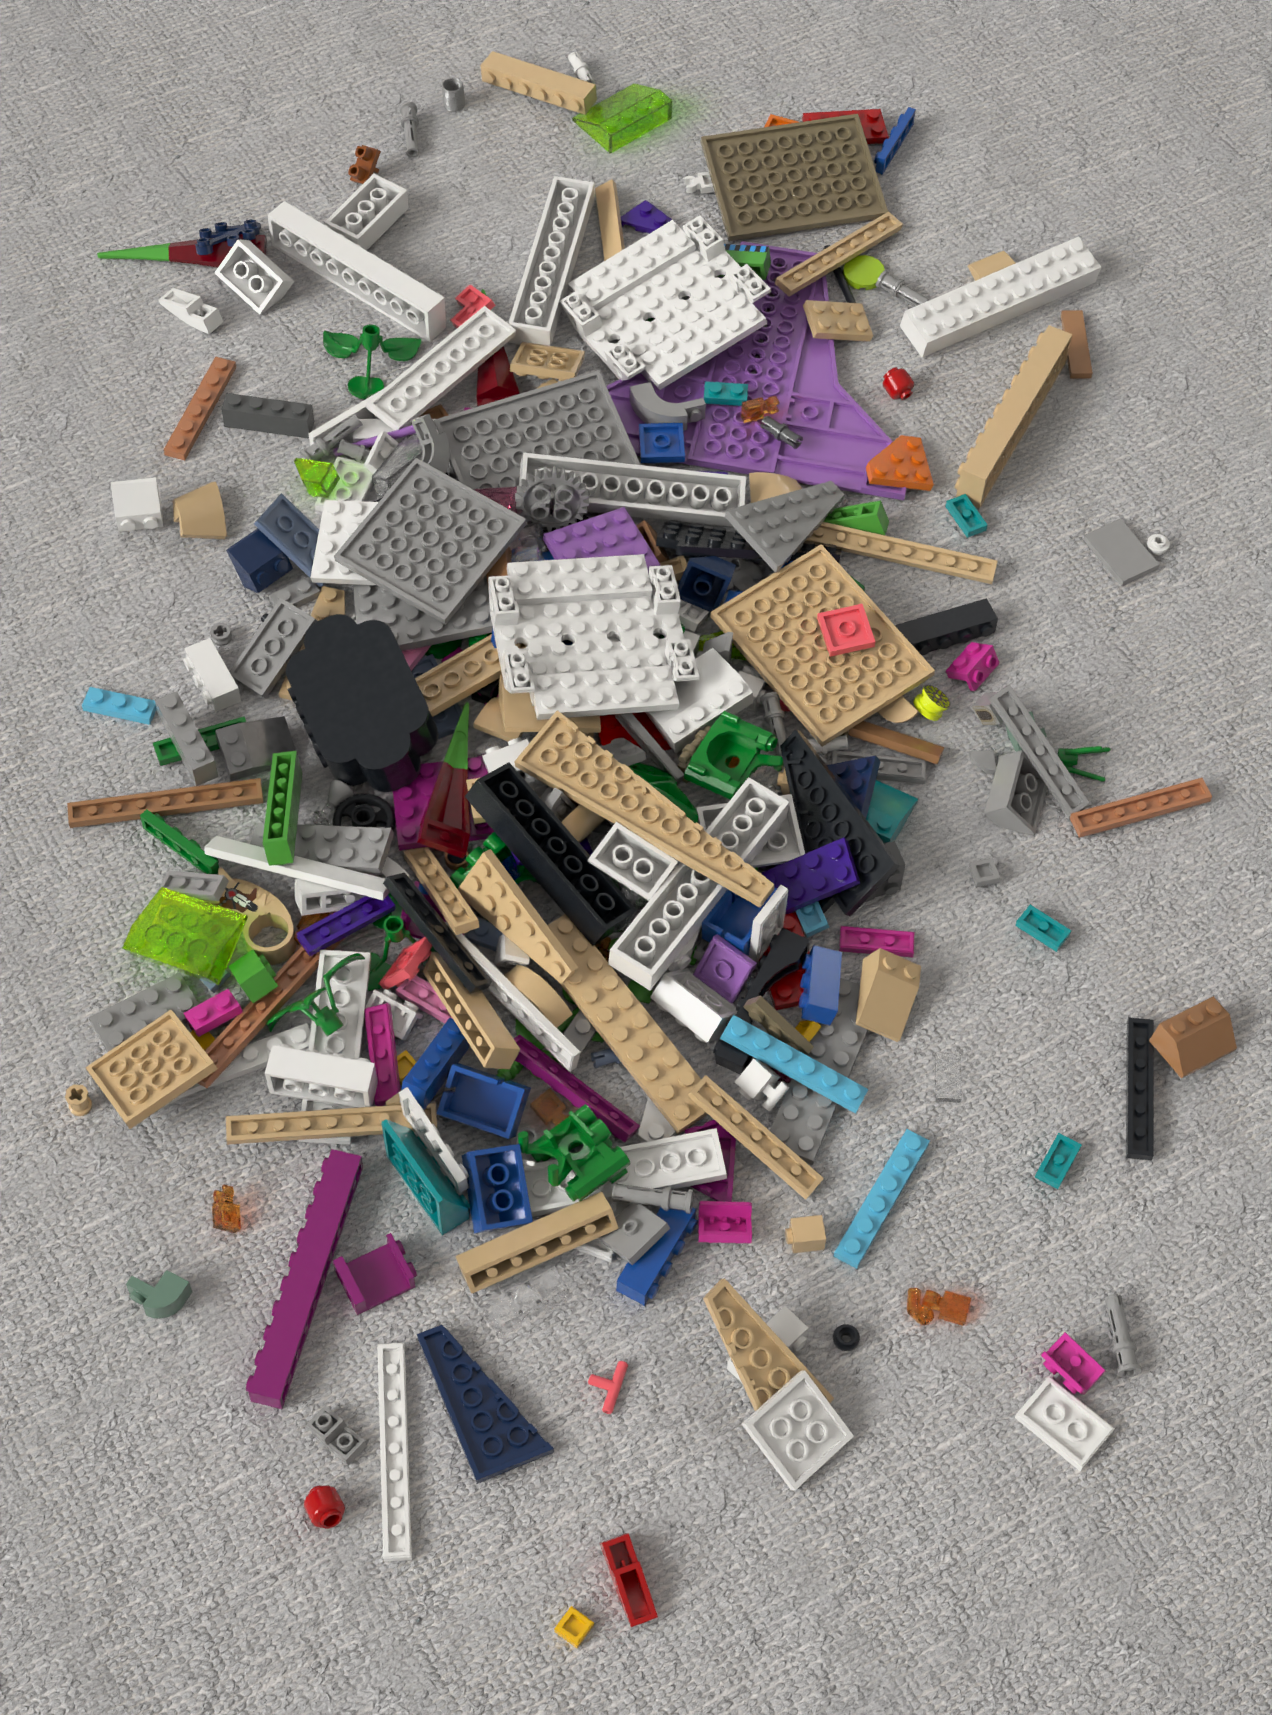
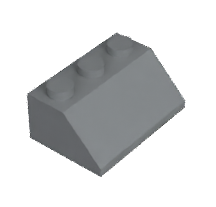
M1022 750L999 756L984 814L998 827L1035 835L1047 785Z

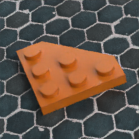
M899 436L872 458L866 466L869 484L931 491L934 485L923 443L919 437Z

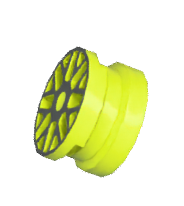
M932 685L924 686L922 693L913 699L916 709L924 717L932 721L939 720L942 717L943 711L950 707V701L947 696Z

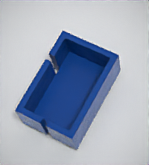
M774 887V891L761 908L734 892L727 890L703 920L702 939L710 943L712 938L718 934L748 956L753 920L777 888Z
M461 1063L452 1064L445 1087H456L455 1091L443 1092L437 1114L511 1139L516 1137L531 1087L511 1080L504 1081L505 1078Z

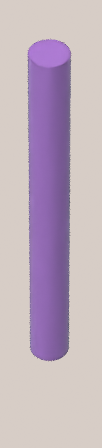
M413 425L388 432L387 434L395 440L415 434L416 431ZM378 436L354 442L353 444L358 446L362 444L365 448H369L374 445ZM338 448L333 449L335 457L344 455L337 453Z

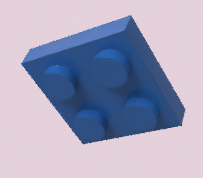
M683 423L639 424L641 463L685 462Z

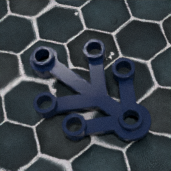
M250 219L244 221V224L227 226L226 222L215 223V232H212L210 228L200 229V239L195 244L196 253L198 255L213 253V245L227 240L228 246L233 247L236 241L240 240L239 235L243 234L244 240H253L256 238L255 235L260 234L261 224L256 222V220Z

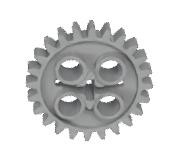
M556 466L553 467L552 471L544 467V472L542 473L535 469V476L528 473L527 480L521 479V486H517V493H515L516 509H518L519 515L524 516L527 522L531 520V527L538 524L540 531L547 527L548 532H551L552 527H555L557 530L560 529V526L566 527L569 526V523H577V519H583V513H587V506H589V491L586 490V483H581L580 476L574 478L573 471L565 474L564 467L560 472L557 471ZM555 484L553 514L550 515L551 485Z

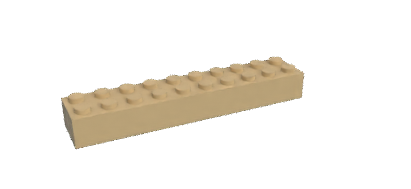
M1048 325L1044 333L1041 332L1039 334L1036 347H1031L1028 360H1024L1021 364L1019 375H1014L1011 388L1005 390L1002 403H998L994 409L993 418H988L984 433H979L975 448H970L966 463H961L957 472L960 477L955 484V489H957L956 497L966 494L973 505L980 509L1064 368L1072 334Z

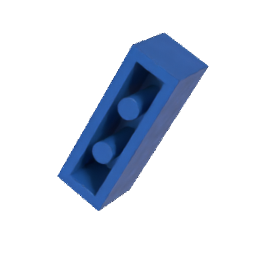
M813 945L810 953L804 955L802 968L805 969V973L800 983V988H804L799 1000V1008H802L801 1019L831 1025L838 1012L842 952Z

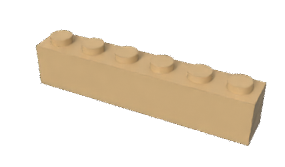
M494 51L480 65L483 82L584 115L597 101L596 84Z
M432 952L423 973L484 1068L510 1069L520 1051L517 1043L483 992L477 991L470 994L439 953Z
M599 1192L455 1257L471 1294L619 1228L610 1204L604 1194Z

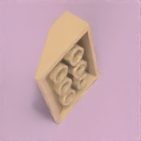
M500 675L498 701L505 732H539L549 719L537 720L535 707L531 703L530 693H509L505 689L503 677ZM600 715L568 718L579 727L581 732H601Z

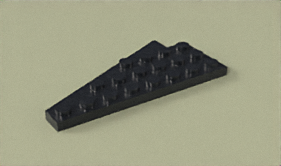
M669 520V522L664 523L656 540V546L676 549V555L762 559L737 530L735 532H728L723 527L709 529L704 528V525L692 523L689 526L683 525L678 520ZM805 540L803 546L795 555L791 556L789 561H795L819 545H815L813 541ZM824 544L825 549L839 563L842 549H838L833 544Z
M795 729L780 745L805 854L844 837L848 841L860 884L818 902L823 913L836 902L845 915L852 916L899 868L900 864L804 734Z

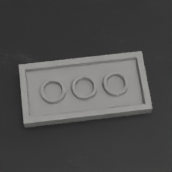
M280 597L229 671L231 676L266 699L285 672L291 657L304 644L307 630L317 620Z
M179 972L90 1016L89 1020L106 1051L109 1052L169 1010L175 1013L183 1025L186 1024L187 1021L183 1013L199 1005Z

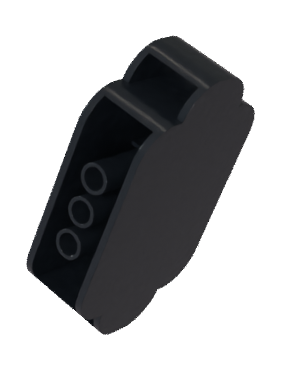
M342 614L331 615L317 621L305 634V649L297 652L289 660L286 667V676L291 685L287 690L323 767H329L334 778L346 783L348 786L368 782L377 791L392 792L409 785L420 773V756L427 754L434 748L439 733L423 694L391 628L378 620H368L357 624L351 617Z

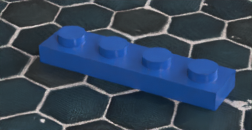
M908 107L906 112L900 115L898 125L893 126L890 138L885 139L881 152L878 151L875 156L876 173L883 175L914 125L916 109Z

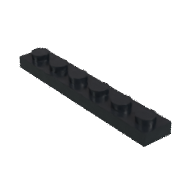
M406 873L388 876L383 882L384 886L470 994L488 989L492 983L491 979Z
M1128 1017L1126 1043V1158L1152 1161L1154 1156V1046L1149 1040L1154 1033V1020Z

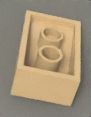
M881 948L865 957L862 963L856 1025L893 1041H900L919 989L921 966Z

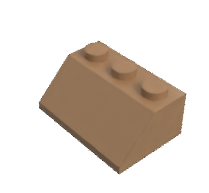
M1214 996L1161 1022L1149 1040L1181 1079L1226 1056L1237 1048L1230 1014Z

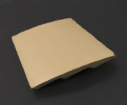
M767 472L749 473L751 503L802 489L795 479L788 476Z
M211 482L173 499L174 522H179L181 538L225 539L227 537L223 504L216 482Z
M499 697L491 699L483 707L473 723L475 729L507 742L521 737L524 733L505 732L498 701Z

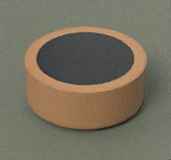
M468 851L464 858L445 852L446 866L451 870L467 867L468 862L465 859L469 855Z

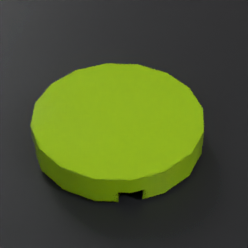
M858 255L845 263L843 268V274L848 285L859 290L860 288H865V290L877 288L876 282L884 271V266L878 259L867 255Z

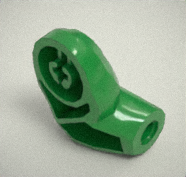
M641 762L627 766L634 774L639 775L684 811L690 820L698 823L696 808L679 789L674 777L661 769Z

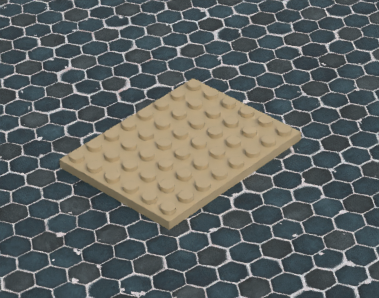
M822 544L781 568L779 572L773 573L710 612L711 619L724 634L733 632L732 643L773 691L777 692L779 698L822 747L935 674L932 666ZM863 604L876 641L875 647L830 657L817 620V614Z

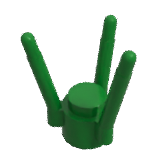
M1101 746L1075 749L1058 748V757L1069 773L1104 782L1106 780L1105 777L1079 770L1072 766L1077 765L1078 755L1109 752L1111 749L1109 747L1102 748Z

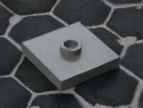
M631 1202L615 1218L619 1229L605 1234L598 1239L633 1265L670 1227L664 1220L643 1205Z

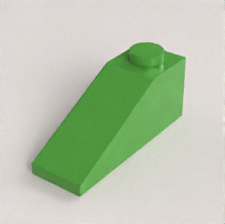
M881 501L835 508L824 520L826 523L880 535H886L889 525V519Z

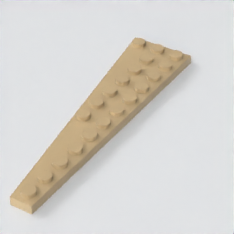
M558 710L514 761L516 768L553 789H559L570 799L614 824L618 822L664 853L761 908L774 891V884L750 864L745 863L735 852H730L726 849L720 840L716 837L713 838L704 831L700 824L690 820L684 811L639 775L634 774L625 764H621L614 759L613 754L608 750H603L596 744L593 738L583 734L578 726Z

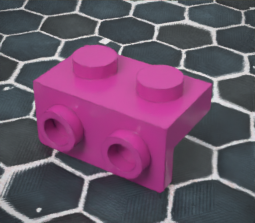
M971 642L947 668L946 674L948 678L966 681L970 691H976L999 665L993 645Z
M226 989L183 1014L191 1031L194 1030L196 1035L200 1037L243 1013V1010L230 990Z
M700 1201L698 1241L709 1243H752V1203Z
M1066 1332L1047 1352L1044 1351L1041 1354L1045 1359L1043 1365L1054 1375L1057 1372L1066 1379L1063 1384L1073 1394L1079 1392L1085 1395L1106 1372Z

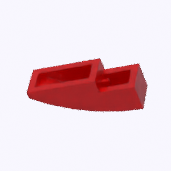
M629 1533L600 1542L607 1567L630 1627L658 1618Z

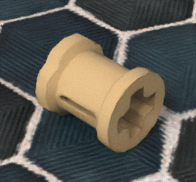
M74 1084L66 1090L65 1099L69 1104L70 1112L75 1116H84L92 1108V1101L88 1097V1090L83 1085Z

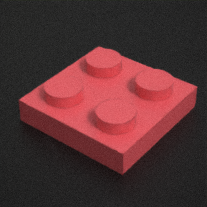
M863 604L817 614V620L830 657L875 647L876 641Z
M424 937L401 951L379 982L381 987L384 989H389L393 986L399 987L406 979L411 980L418 974L420 970L418 968L419 964L426 961L432 953L430 950L432 945L427 938Z

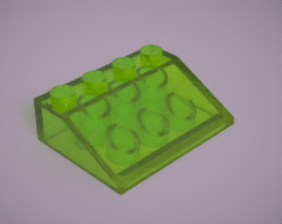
M632 84L592 106L586 115L580 113L574 116L572 121L611 154L671 120L673 100L660 89Z
M161 887L132 924L122 949L135 957L219 986L248 916Z

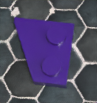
M647 200L621 216L622 227L625 224L635 227V231L649 234L672 220Z

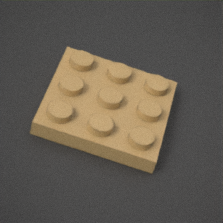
M522 342L511 362L510 372H515L519 376L535 375L540 379L556 378L559 381H564L577 376L584 361L585 351Z

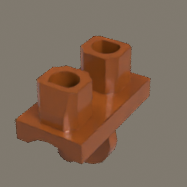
M365 145L357 146L355 155L358 157L355 165L350 166L348 174L351 176L350 180L355 183L364 184L373 173L378 174L379 169L376 168V164L381 151Z

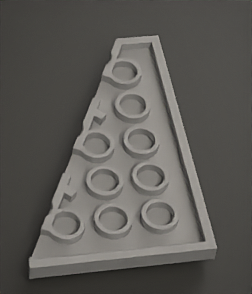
M832 481L729 509L726 511L725 518L772 570L777 573L791 559V556L795 555L803 546L804 541L812 536L814 530L820 527L827 515L831 514L835 507L842 502L844 493Z

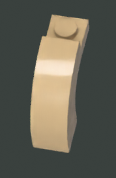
M516 965L512 970L504 974L556 1028L572 1015V1012L558 993L532 970L522 965Z

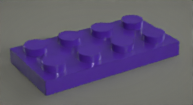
M844 837L761 873L774 884L775 888L778 889L782 885L788 889L785 914L792 913L860 884L848 841Z

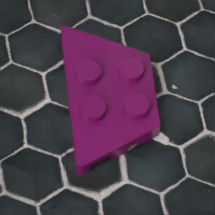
M715 1120L706 1122L703 1126H694L686 1129L685 1134L717 1128L727 1173V1179L690 1187L715 1201L732 1202L736 1138Z

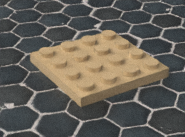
M169 1010L85 1067L129 1129L141 1123L144 1119L217 1070L214 1062L172 1010Z

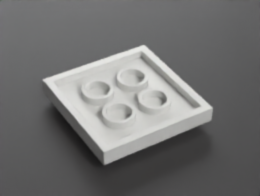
M805 1370L797 1373L742 1423V1426L791 1490L799 1488L854 1437Z

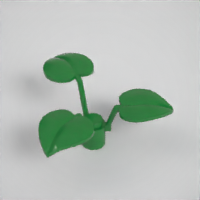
M373 324L363 327L359 340L350 334L332 333L326 330L323 332L324 347L333 357L348 358L352 352H358L361 344L368 350L366 377L355 376L348 382L349 392L360 399H367L384 389V383L380 378H370L372 351L376 350L379 344L382 351L388 353L389 358L396 361L413 359L421 345V339L389 338L383 341L379 327Z
M390 893L388 896L396 905L395 911L373 922L374 926L385 930L387 937L384 939L383 957L380 959L376 953H371L367 991L382 988L379 982L391 967V965L385 963L388 957L390 942L398 943L405 937L412 943L416 942L411 936L410 931L405 930L403 920L400 918L403 908ZM432 946L430 950L432 952H437ZM428 959L422 963L424 968L426 966Z
M355 953L339 961L323 976L326 988L318 989L305 997L304 1000L296 1001L277 1012L266 1023L268 1030L272 1032L276 1023L287 1012L294 1013L298 1010H301L313 1020L317 1027L320 1026L327 1037L344 1026L336 1014L339 1010L335 1004L330 979L345 965L356 960H365L364 956L360 953ZM327 990L332 1009L326 1006L320 1010L313 1000ZM310 1005L317 1012L315 1016L307 1010Z

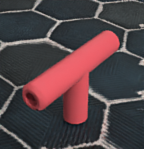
M618 1361L612 1380L591 1374L589 1377V1385L608 1391L602 1408L606 1414L613 1413L628 1368V1364L625 1361Z

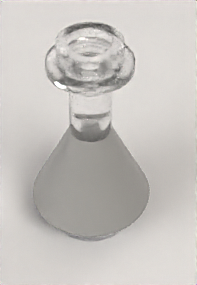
M340 780L331 781L327 803L321 811L313 812L312 821L316 825H329V815L340 803L355 795V787Z

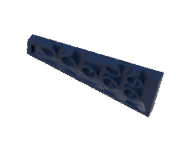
M442 1324L417 1334V1339L476 1484L554 1453V1448L540 1436L538 1430L523 1417L519 1409L494 1381L487 1377L476 1361L469 1357L463 1350V1347Z

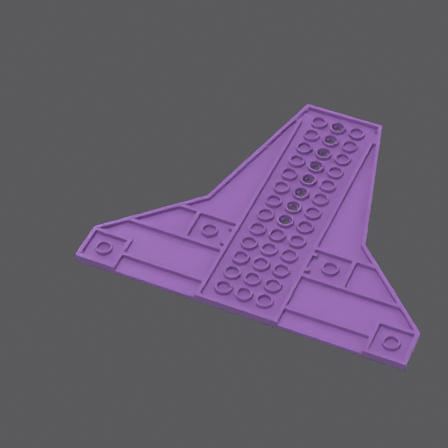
M744 241L740 243V245L769 246ZM769 246L771 265L767 278L763 281L771 288V292L752 303L766 317L767 327H761L661 390L651 382L657 396L670 403L704 399L705 381L748 384L747 406L706 404L705 419L687 423V430L683 431L685 462L676 463L748 475L755 472L776 473L793 478L798 483L818 485L832 481L840 490L904 500L906 487L869 484L866 472L868 462L893 441L838 383L833 339L813 338L803 304L806 300L829 301L826 275L790 297L773 282L780 275L817 253ZM752 370H755L756 374H751ZM641 372L629 380L622 381L620 379L606 386L637 456H640L639 424L646 423L636 415L631 406L630 386L649 382ZM768 415L780 424L788 425L791 431L803 437V441L798 440L801 442V445L794 449L784 441L775 439L773 434L761 428L760 425L763 423V418Z

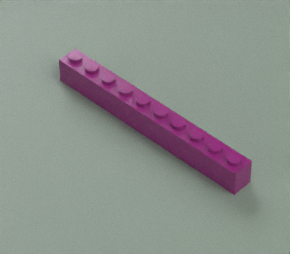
M331 1149L329 1158L325 1157L323 1160L321 1181H316L313 1190V1196H315L313 1204H309L306 1209L305 1219L307 1222L305 1227H301L298 1232L297 1243L299 1245L297 1251L291 1253L288 1265L291 1267L289 1274L283 1277L280 1291L282 1292L280 1300H276L272 1308V1316L274 1318L271 1325H267L264 1331L263 1340L265 1344L263 1350H258L255 1357V1366H257L255 1373L250 1375L247 1380L246 1391H248L251 1402L283 1409L363 1170L362 1156Z

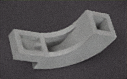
M651 382L630 386L631 406L636 415L646 424L683 423L684 431L687 430V423L705 419L706 403L703 398L682 403H670L657 396Z
M430 414L412 420V425L422 446L421 461L446 473L450 460V447L446 432H437L435 422Z

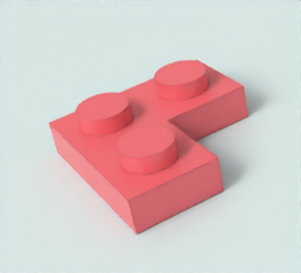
M469 285L455 298L463 309L450 321L458 328L484 306L491 310L496 305L492 299L472 285Z

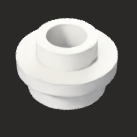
M1154 534L1147 540L1148 550L1153 555H1162L1169 549L1170 542L1164 535Z

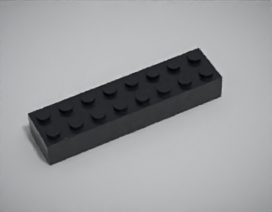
M510 762L476 780L465 795V798L592 946L622 928L629 921L637 909L605 872L588 862L590 855Z

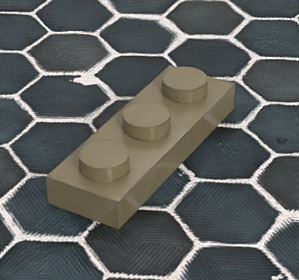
M761 995L748 999L743 1006L754 1021L759 1022L767 1029L769 1035L806 1055L814 1047Z

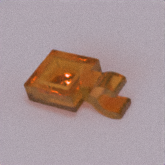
M224 1184L222 1185V1191L215 1190L213 1192V1199L215 1201L212 1203L213 1228L236 1233L241 1230L240 1205L233 1204L234 1189L232 1186Z
M926 1290L921 1306L938 1310V1319L964 1326L971 1298L946 1290L943 1297H941L934 1291Z

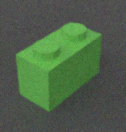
M254 949L228 966L252 1003H255L278 987L273 979L277 974L263 954L258 956Z

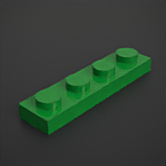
M243 716L201 728L198 731L209 751L212 752L220 749L216 739L217 729L246 722V719ZM171 738L153 742L160 766L182 760Z
M146 809L140 815L143 829L203 873L218 875L219 860L217 857L206 855L205 851L201 849L196 841L193 839L188 840L177 827H171L166 824L159 814L156 813L154 815Z

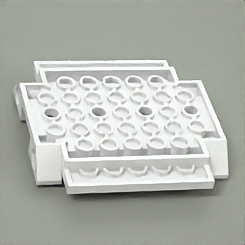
M701 216L683 225L684 231L671 220L568 283L572 294L560 300L561 306L577 333L619 380H629L641 372L649 382H653L661 390L767 324L766 317L752 303L770 293L771 288L747 264L742 267L739 266L725 251L724 241L721 236ZM718 275H725V277L721 279L716 278ZM685 296H689V297H690V298L687 299V300L681 299L682 297H685ZM648 318H655L651 322L646 321ZM615 339L619 340V342H617V343H615V344H614V343H610L612 340H615Z
M644 554L507 563L508 576H492L488 578L490 616L504 687L511 694L529 692L532 706L535 707L537 720L550 719L557 710L567 718L677 710L679 708V700L674 681L699 680L691 640L684 639L678 614L681 599L672 565L649 566L648 574ZM654 634H662L665 638L658 639ZM616 637L619 639V641L611 642V640H609L608 638ZM570 640L573 644L565 645L562 641ZM523 643L527 647L520 649L515 644Z

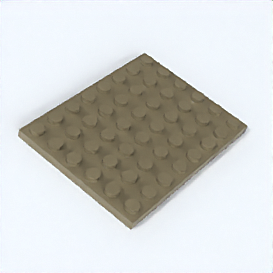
M858 114L701 137L702 149L728 241L873 220L888 212Z

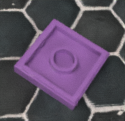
M717 934L712 938L693 975L727 1001L734 1003L757 963Z

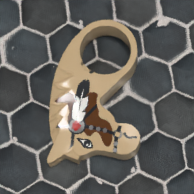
M219 868L218 875H224L229 882L219 901L203 900L191 910L190 920L195 934L199 937H208L214 934L218 928L240 925L248 952L254 949L258 956L263 954L270 965L286 961L294 953L297 941L291 916L284 904L260 886L245 880L231 878L223 868ZM274 926V928L282 929L288 933L287 937L280 944L273 947H261L253 943L255 936L265 927Z

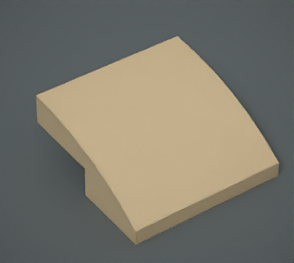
M1003 250L969 264L968 268L976 281L1016 263Z

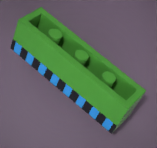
M724 244L725 251L740 267L747 264L762 280H766L771 265L769 246Z

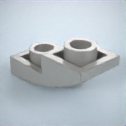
M324 1406L306 1424V1427L313 1435L348 1466L368 1446L364 1439L346 1426L344 1420L327 1406Z

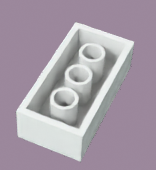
M373 174L324 222V225H327L338 234H342L345 238L360 245L367 251L409 208L407 190Z
M281 1044L280 1046L272 1045L265 1071L271 1094L349 1108L372 1107L378 1084L375 1063L368 1059L357 1058L354 1060L337 1053L326 1055L314 1049L298 1050L287 1044Z

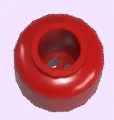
M894 367L883 376L882 385L892 399L901 398V400H905L912 395L913 392L911 390L915 383L904 368L898 369Z
M319 1485L312 1488L306 1496L304 1509L314 1526L329 1529L338 1525L342 1520L345 1504L334 1487Z

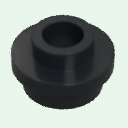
M843 1324L835 1329L833 1342L838 1349L851 1351L859 1344L860 1334L852 1325ZM849 1336L851 1341L844 1342L841 1337Z

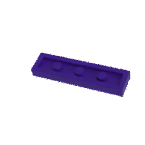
M388 895L384 900L365 896L296 933L297 939L310 957L395 911L396 905Z

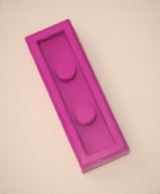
M841 926L839 952L871 954L881 948L900 957L913 958L915 932Z

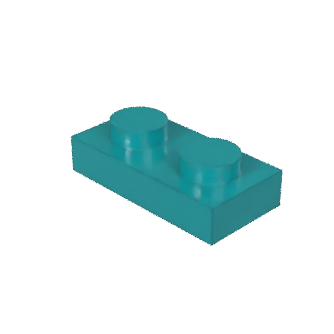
M705 381L704 401L706 404L747 406L748 384Z
M966 494L946 501L945 507L967 538L987 531V523Z
M1031 904L1018 918L1015 925L1055 952L1059 950L1071 934L1070 929Z
M1058 1133L1036 1172L1035 1178L1059 1189L1082 1144Z

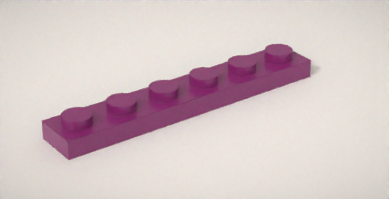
M519 1034L513 1038L520 1048L515 1059L516 1062H520L534 1076L541 1078L555 1092L562 1094L575 1107L581 1108L585 1104L588 1105L597 1120L601 1119L614 1137L626 1142L636 1134L640 1127L639 1124Z

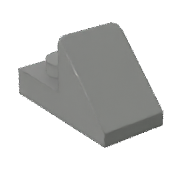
M547 788L540 797L561 822L576 808L573 802L557 788Z

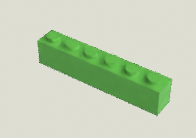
M297 750L273 753L262 842L269 866L285 865L294 862L303 775Z

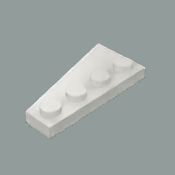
M408 1087L398 1092L403 1115L460 1194L468 1189L467 1178L469 1174L461 1163L457 1164L452 1149L447 1143L444 1144L440 1138L439 1131L433 1123L431 1124Z

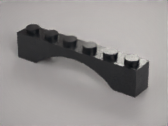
M784 928L781 929L778 935L774 934L769 944L771 949L768 955H763L759 962L758 969L760 970L757 976H752L748 983L747 990L749 991L746 997H741L737 1003L736 1011L738 1012L735 1016L752 1025L753 1019L743 1006L748 999L760 995L763 997L776 982L799 970L804 955L809 951V939ZM720 1039L713 1050L716 1064L740 1075L753 1058Z

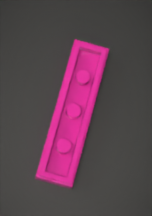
M388 1003L365 1008L364 1010L369 1058L372 1063H375L378 1081L374 1097L376 1106L386 1105L387 1100L401 1091L391 1005Z

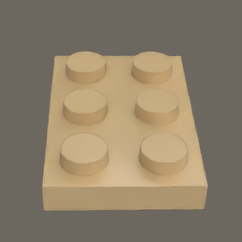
M806 300L803 304L813 338L871 341L873 333L861 303Z

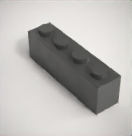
M226 393L221 408L224 427L309 439V433L312 432L314 425L313 407L311 404Z

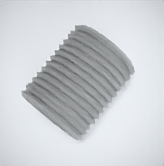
M448 78L443 81L442 94L445 109L452 112L463 109L465 106L463 82L458 78Z

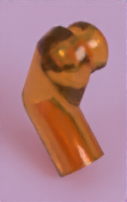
M909 1288L907 1294V1313L917 1323L921 1325L929 1324L934 1319V1312L932 1309L928 1310L927 1307L924 1308L920 1304V1289Z

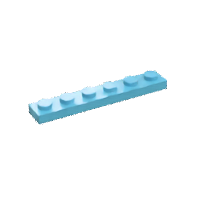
M735 1015L732 1016L720 1039L853 1113L857 1112L868 1091L862 1085Z
M906 1129L835 1250L833 1257L856 1269L858 1268L929 1146L930 1140Z

